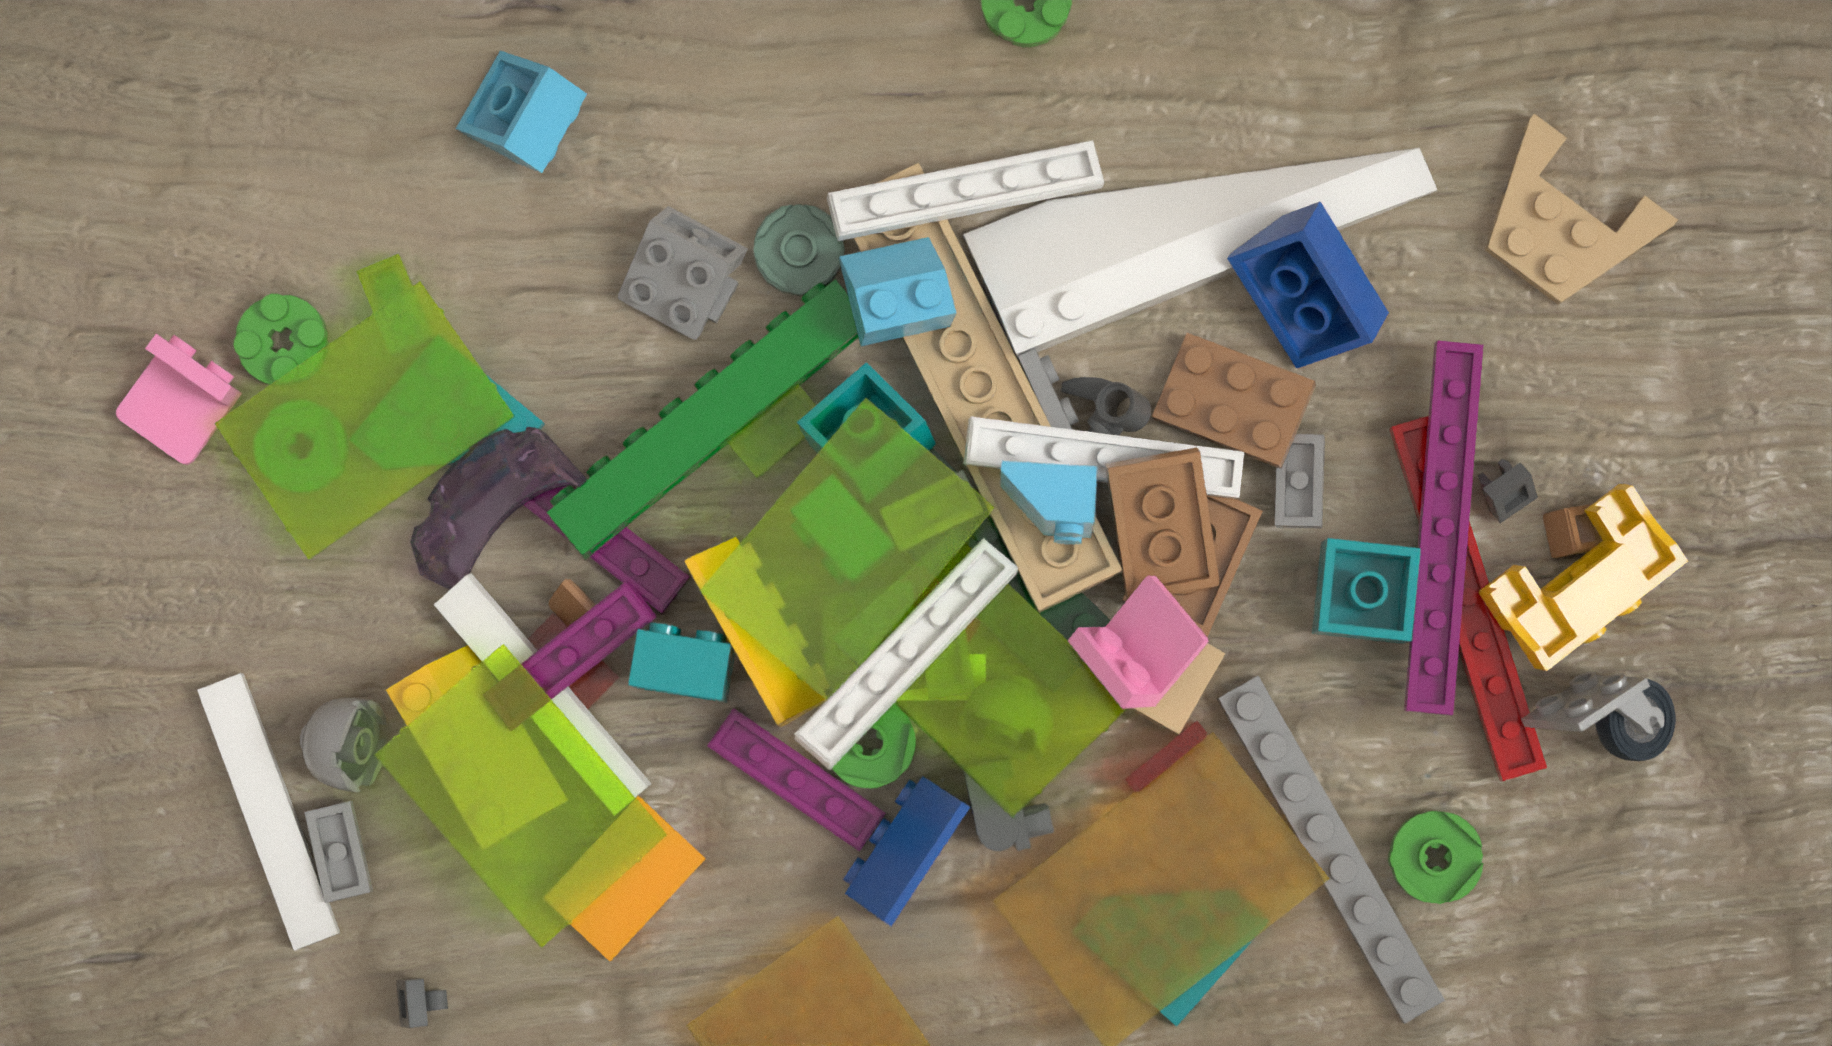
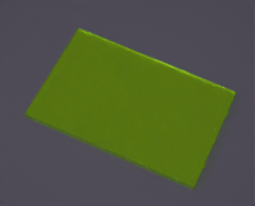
M419 281L214 424L232 448L234 456L241 461L285 525V530L292 535L303 553L310 560L509 422L515 415L497 391L496 384L489 380L447 320L444 310L438 307L422 282Z
M865 398L701 588L700 592L719 607L728 619H733L796 673L799 680H804L822 697L828 700L860 667L995 507L970 487L968 481L962 480L904 431L896 420L890 419Z
M952 531L867 609L859 613L847 627L833 638V643L857 667H860L972 549ZM1009 584L991 600L894 702L1011 818L1019 813L1035 796L1040 795L1053 779L1103 732H1107L1109 727L1129 709H1122L1071 644Z
M504 644L500 645L480 664L473 666L466 676L408 726L402 727L394 738L374 754L376 759L540 948L547 944L565 926L570 925L575 917L635 863L640 862L642 857L667 835Z

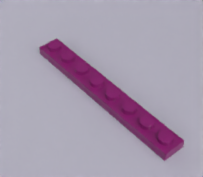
M1439 340L1434 344L1417 547L1421 548L1412 641L1409 643L1404 711L1448 716L1454 713L1484 345Z

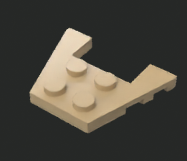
M1533 114L1526 123L1523 139L1511 169L1512 172L1505 193L1502 196L1485 251L1559 305L1670 229L1678 219L1644 195L1616 232L1611 230L1540 177V173L1567 137L1536 114Z

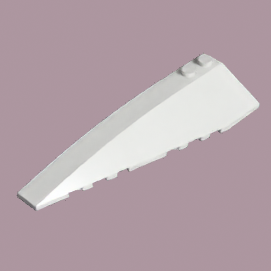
M1420 148L1047 200L965 233L963 237L997 320L1017 360H1020L1019 355L1034 348L1037 352H1040L1235 273L1227 259L1230 253L1285 214L1321 201L1339 231L1437 191V188Z

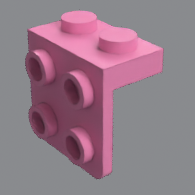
M155 334L145 348L155 356L118 406L116 416L121 422L182 464L188 465L196 459L242 393L229 384L234 376L213 361H210L206 368L195 361L192 357L197 350L175 335L168 342L158 334Z

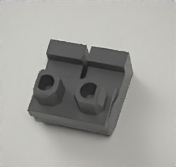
M1008 758L962 768L976 833L986 848L993 851H1004L1014 844L1017 851L1031 848L1029 838L1054 833L1048 804L1042 803L1022 808L1019 799L1005 800L1002 781L1014 779L1011 761Z

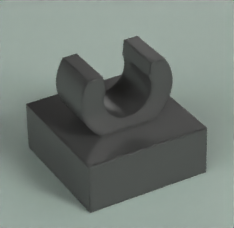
M1504 459L1498 461L1502 475L1494 481L1489 480L1483 472L1478 475L1489 511L1499 523H1502L1538 498L1531 473L1521 462L1512 468V465Z
M421 978L396 980L400 1027L415 1028L428 1026L427 1011L448 1009L446 990L425 991L424 979Z

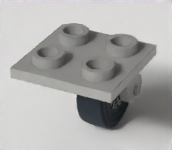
M1586 672L1574 677L1569 682L1570 687L1560 694L1549 695L1539 700L1535 705L1537 709L1521 719L1525 727L1582 732L1595 723L1598 737L1608 752L1623 760L1645 761L1661 754L1670 743L1675 730L1676 714L1673 701L1668 692L1653 680L1641 677H1625L1623 673L1606 676L1596 675L1595 672Z

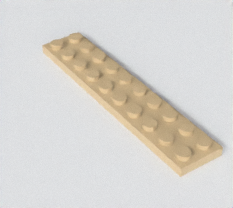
M917 163L877 183L921 175L924 172L920 164ZM947 219L853 238L859 252L929 237L945 268L956 309V315L951 326L902 338L963 462L968 419L970 417L1051 427ZM965 465L1013 563L1018 567V573L1038 613L1122 573L1123 569L1095 514L1091 538H1082V543L1076 545L1053 542L1054 536L1043 535L1000 487L1001 469Z

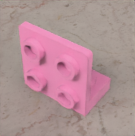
M1146 576L1106 627L1077 628L1068 642L1123 709L1155 707L1207 645L1208 638L1156 576Z

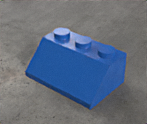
M1321 201L1281 216L1230 253L1227 258L1296 369L1372 343L1389 313Z
M922 776L918 784L909 779L895 800V803L902 808L892 823L883 818L869 839V842L876 846L867 861L857 857L843 879L850 884L845 894L889 926L893 925L970 808L924 776Z

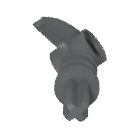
M1096 377L1073 378L1062 382V393L1095 402L1096 410L1087 420L1091 426L1087 432L1119 436L1122 431L1136 432L1142 429L1149 421L1151 406L1148 399L1124 383L1111 382ZM1129 398L1130 405L1127 412L1118 417L1117 409L1119 404L1124 399Z

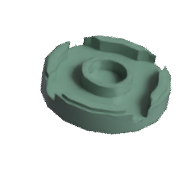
M791 204L782 206L766 216L756 231L753 251L757 269L769 285L782 293L802 296L818 283L822 282L827 286L834 280L841 269L839 256H844L845 248L843 240L837 241L832 218L829 214L816 206Z

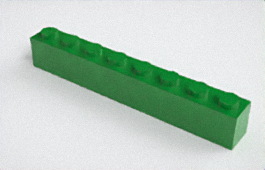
M836 279L828 286L820 282L811 288L801 298L804 303L802 307L792 315L784 311L775 317L765 327L769 332L756 344L750 339L739 346L730 355L733 362L720 373L715 368L707 372L694 384L698 391L684 402L680 397L671 401L659 412L658 415L662 420L648 431L644 426L638 428L623 441L622 444L626 448L612 460L608 455L604 456L587 470L586 474L590 478L575 489L572 485H568L551 499L550 503L553 505V508L547 514L584 560L599 550L859 339L848 294Z

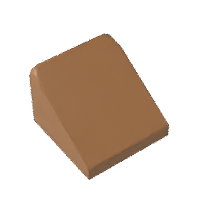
M1592 504L1564 508L1543 515L1552 558L1586 553L1603 541L1584 511Z
M565 579L559 585L548 603L550 609L568 627L596 605L571 579Z

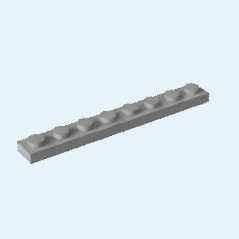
M1256 676L1217 698L1401 1022L1405 1024L1445 1001L1260 677Z

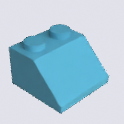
M500 50L456 129L515 163L542 173L546 165L554 158L557 146L569 125L577 118L580 106L587 93L548 66Z
M929 237L839 256L861 346L951 326L956 315V309L945 268Z
M1001 461L1000 487L1043 535L1054 536L1053 542L1067 545L1081 544L1082 538H1091L1095 514L1097 466Z

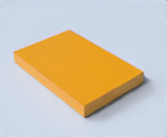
M638 795L547 892L543 899L611 962L707 858Z

